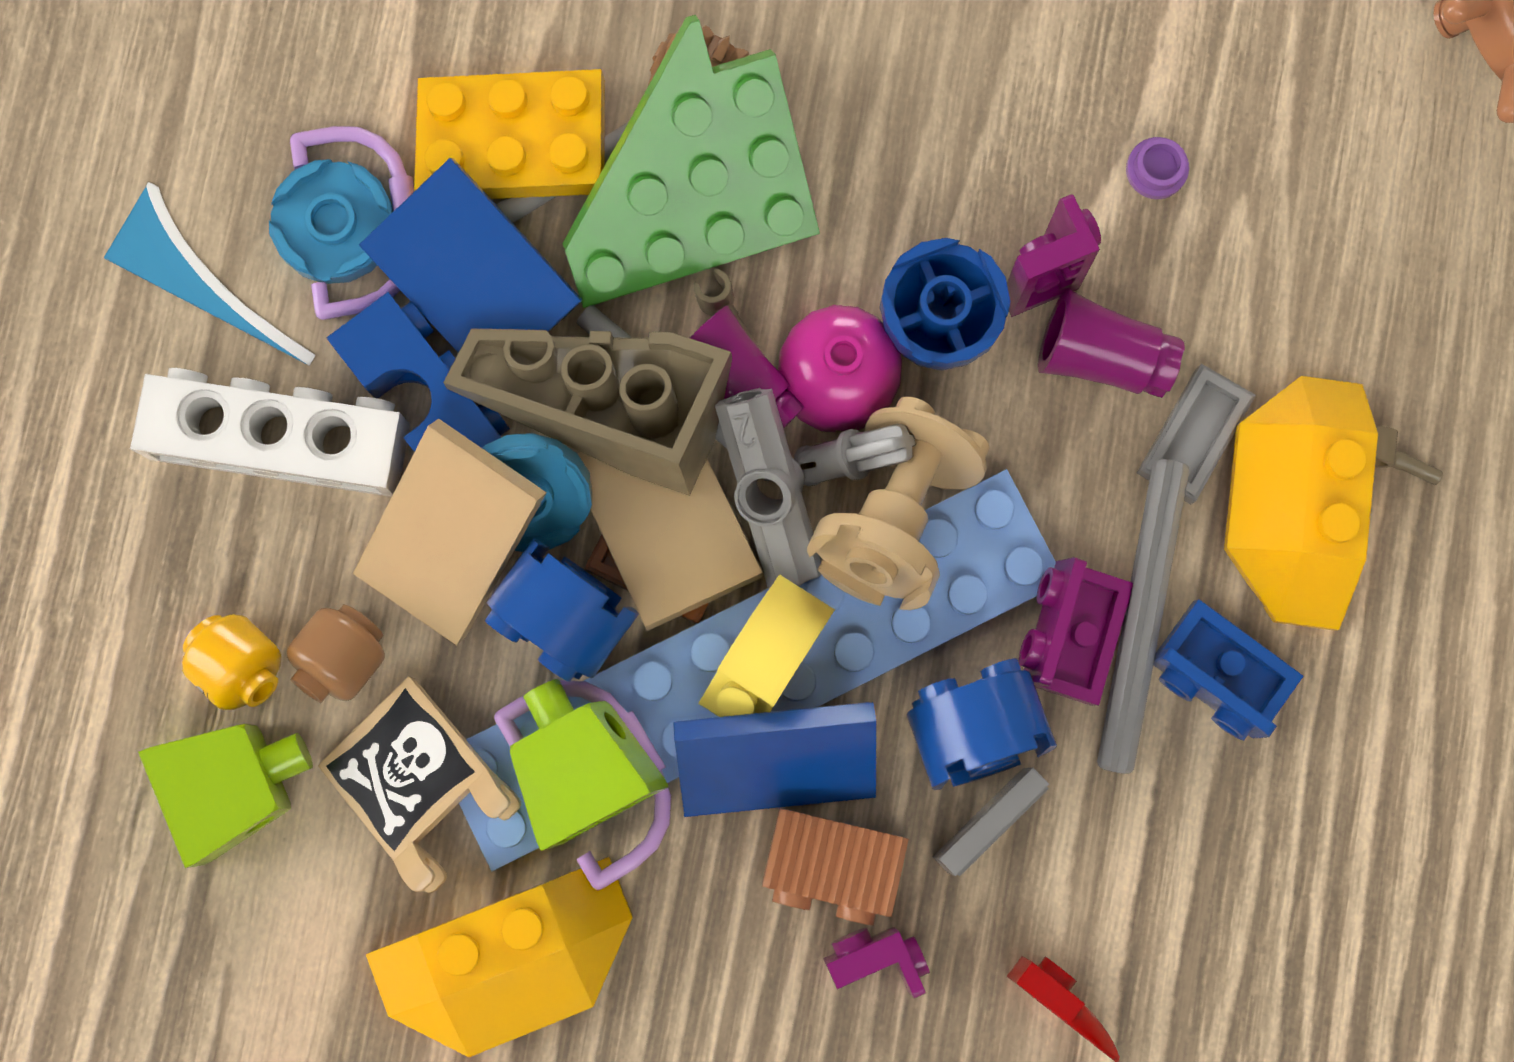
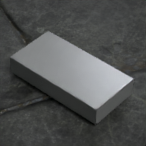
M1199 365L1139 467L1137 474L1150 480L1152 465L1155 461L1169 459L1188 465L1190 470L1184 501L1190 505L1196 502L1232 439L1236 426L1242 421L1256 395L1205 365Z
M1034 767L1023 768L932 857L947 873L953 876H961L1049 789L1047 787L1049 783Z

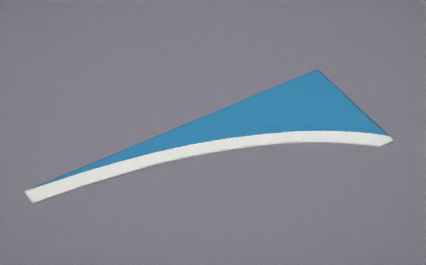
M148 182L104 259L310 366L315 354L284 335L246 307L209 271L183 239L165 206L159 187Z

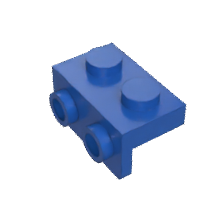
M1200 599L1193 601L1155 653L1153 664L1163 672L1159 681L1166 688L1190 702L1196 696L1216 711L1211 719L1220 728L1243 741L1248 735L1253 739L1271 736L1277 727L1272 720L1304 677Z

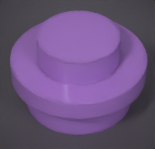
M1163 137L1148 138L1140 142L1132 150L1126 163V175L1130 185L1139 194L1150 199H1165L1174 195L1184 185L1189 174V162L1184 150L1173 140Z

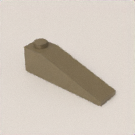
M471 329L443 383L447 389L548 437L557 439L561 443L620 471L690 496L715 442L719 424L715 405L724 399L732 363V354L730 351L672 332H649V338L613 337L611 331H590L589 337L551 336L547 330Z

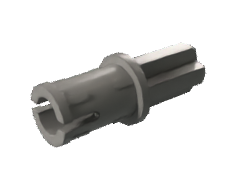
M897 423L860 433L858 430L849 429L840 433L836 440L800 447L794 455V460L799 465L812 461L817 464L814 468L802 470L806 486H815L821 482L845 476L851 480H860L868 476L870 470L907 462L912 458V447L916 443L914 435L909 434L906 426Z

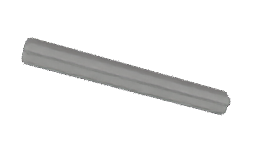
M1159 459L1152 465L1131 577L1133 588L1123 620L1097 759L1098 766L1106 771L1130 774L1135 766L1190 471L1188 465L1179 461Z

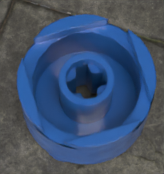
M533 538L487 601L488 606L492 610L486 617L485 622L512 642L517 643L519 639H522L526 642L531 641L543 650L538 661L560 678L568 682L573 677L579 680L582 675L593 678L639 613L633 607H623L620 612L617 611L615 608L622 599L618 594L565 556L561 562L549 553L543 558L550 547Z
M1017 658L1004 660L980 671L982 678L973 683L958 687L956 679L950 678L928 685L918 691L920 699L911 703L913 709L907 713V718L933 790L942 789L949 779H951L952 785L955 787L995 775L1021 765L1019 754L1035 749L1037 757H1040L1057 747L1031 674L1027 670H1021Z

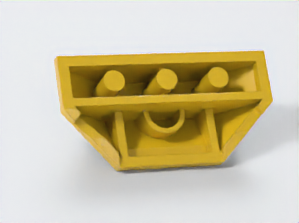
M1300 376L1236 426L1224 550L1248 586L1265 606L1264 610L1274 623L1333 631L1340 630L1365 565L1378 431L1363 384Z
M609 856L597 861L601 870L611 865L612 861ZM579 868L367 953L366 957L388 1017L467 1057H472L593 1008L633 916L619 879L601 890H596L591 886L583 870Z

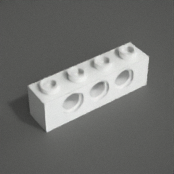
M169 368L167 377L145 374L130 449L149 460L392 497L401 480L407 442L403 437L409 433L410 424L400 412H394L395 404L372 397H357L356 406L332 402V394L305 387H295L293 396L269 393L270 385L247 378H232L230 387L207 383L208 376L205 374L181 368ZM222 407L224 418L221 426L211 434L201 435L199 423L203 414L211 408ZM274 417H286L287 431L283 438L274 444H263L261 432L266 422ZM338 426L349 427L351 439L348 446L339 453L325 454L323 441L326 434Z

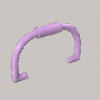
M332 126L294 133L290 137L295 170L309 163L306 147L332 142H357L373 149L387 163L392 177L388 182L393 211L414 192L413 177L406 174L400 155L383 137L360 127ZM389 279L378 291L355 299L329 303L327 284L325 282L311 284L315 314L321 320L359 314L387 292L394 297L401 291Z
M560 680L568 697H582L590 702L607 701L612 705L664 776L662 769L666 766L633 711L628 713L611 693L586 681L568 682ZM523 696L501 708L494 715L495 722L509 746L524 738L514 722V719L529 711ZM669 788L654 795V820L645 839L629 854L603 870L599 867L591 851L576 859L594 889L601 890L638 868L659 848L670 824L671 794Z

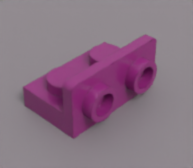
M1073 194L1059 199L1045 234L1028 242L1019 250L1021 255L1017 256L1007 281L1011 300L1009 307L1011 317L1059 298L1067 288L1072 291L1078 290L1100 250L1098 246L1101 244L1100 230L1093 214L1088 209L1081 210Z

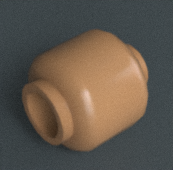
M343 604L339 610L327 607L319 609L287 649V658L297 670L290 679L291 682L319 703H322L328 695L342 701L352 700L385 658V652L379 643L384 636L382 631L367 617L348 605Z

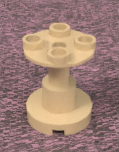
M902 397L899 399L896 407L882 408L875 411L866 423L865 432L897 423L905 425L908 433L913 434L916 445L912 447V458L907 462L889 466L894 469V472L886 489L871 491L860 514L833 513L823 517L819 521L807 546V552L809 557L817 552L822 558L818 571L830 583L851 596L878 606L881 605L885 596L901 598L903 601L899 609L914 610L928 603L940 576L937 561L925 546L919 542L928 523V515L921 506L930 486L942 489H967L980 483L987 469L985 457L989 451V443L980 434L971 430L961 429L946 419L935 415L933 408L925 401L914 397Z

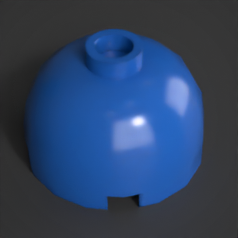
M950 238L921 242L900 255L885 279L880 302L885 332L898 352L916 365L941 371L966 366L987 353L1003 331L1011 302L1006 277L994 259L981 249L977 252L969 246L960 245V240Z

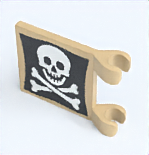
M410 676L318 765L392 858L406 885L415 892L426 891L433 893L447 879V873L444 868L418 843L470 792L480 809L488 817L494 819L499 817L506 821L521 807V800L516 793L488 767L416 679Z

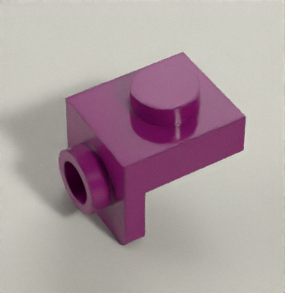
M895 927L872 937L868 928H862L832 942L835 953L823 958L837 989L896 963L909 994L914 999L926 994L920 977L930 973L924 955L914 936L903 940L900 932Z

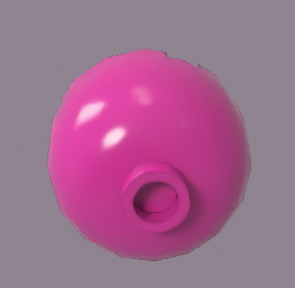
M832 305L812 311L790 330L780 349L778 371L790 385L787 390L804 406L797 415V418L821 432L835 433L836 431L863 429L869 417L875 411L890 407L901 384L902 358L885 332L883 322L877 316L859 307Z

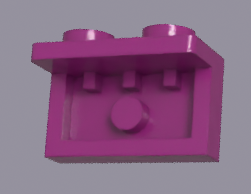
M1075 557L1058 560L1054 568L1049 567L1045 571L1037 591V603L1042 605L1036 629H1030L1023 640L1019 653V665L1023 666L1024 670L1030 672L1035 688L1090 706H1099L1133 583L1087 568V561Z

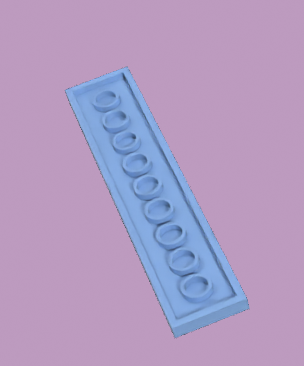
M1007 469L925 510L928 515V523L919 542L935 558L940 572L934 591L925 606L914 610H901L899 608L903 599L889 596L884 597L880 606L867 603L842 591L825 579L822 574L818 578L811 579L799 586L835 609L771 712L819 707L1037 596L1038 587L1045 571L1049 567L1054 568L1056 561ZM770 588L596 674L593 678L584 680L611 693L628 713L634 712L666 766L662 771L667 783L679 778L673 722L719 717L698 703L735 639ZM568 697L574 710L585 704L592 703L582 697ZM530 710L514 719L524 738L539 730ZM497 724L466 740L488 767L516 793L521 800V807L510 819L505 821L499 817L495 819L488 817L477 805L471 792L459 802L491 872L539 848L510 756V746Z

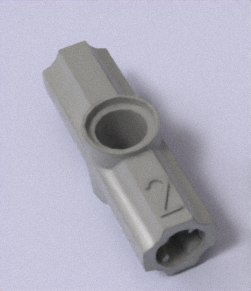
M758 388L740 392L732 397L720 400L715 405L737 480V487L734 493L735 505L740 515L749 522L767 586L771 587L779 575H782L797 586H801L811 579L818 578L821 575L818 571L821 564L820 556L816 552L813 556L809 557L807 552V546L813 536V531L802 496V490L805 485L804 473L800 465L791 457L773 390ZM767 478L774 481L780 487L783 498L771 499L766 497L760 491L757 479Z

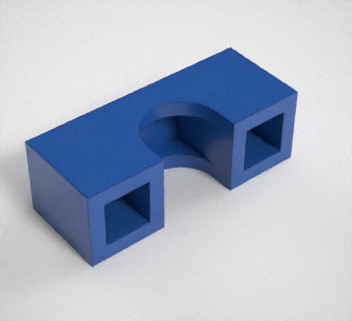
M387 292L326 337L364 388L374 398L379 399L389 390L403 383H418L430 389L431 408L427 417L419 426L403 437L414 452L428 425L437 419L442 420L481 448L501 438L503 434L510 430L498 412L481 404L477 406L472 400L445 387L443 382L456 358L449 350L438 357L425 340L434 330L411 301L400 308L389 292Z

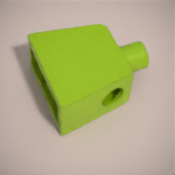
M559 679L548 681L523 696L539 730L510 746V756L535 839L541 851L564 844L669 787L664 776L612 705L607 701L588 703L574 710Z
M250 724L235 725L149 747L138 752L185 868L203 866L214 861L291 809V802L282 781L313 768L311 755L299 733H294L267 745L259 727Z

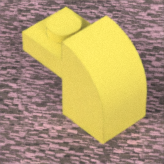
M779 575L735 639L698 704L719 717L771 712L835 609L782 575Z

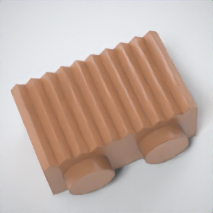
M779 808L762 879V887L774 889L772 902L810 910L812 899L838 905L836 917L874 926L876 914L892 917L909 839Z

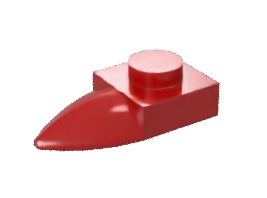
M1021 956L1007 977L1114 1062H1118L1120 1056L1107 1030L1085 1006V1003L1070 992L1077 981L1046 956L1038 966Z

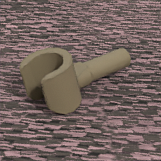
M714 270L716 279L723 289V292L716 297L705 296L698 283L695 282L694 291L700 309L704 313L713 316L720 309L728 305L747 335L759 348L733 305L734 293L729 276L722 270Z
M1376 426L1378 440L1375 467H1393L1397 470H1403L1433 485H1437L1443 476L1441 470L1408 456L1407 453L1396 451L1398 437L1396 429Z

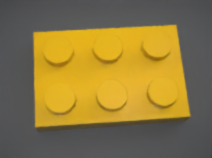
M602 70L418 78L414 191L449 158H453L490 199L589 195L605 166V79Z

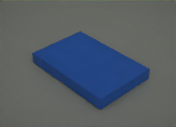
M449 158L359 244L364 252L458 353L471 329L547 330L549 333L583 301L453 158Z
M865 702L673 722L684 817L876 798L877 721L874 703Z

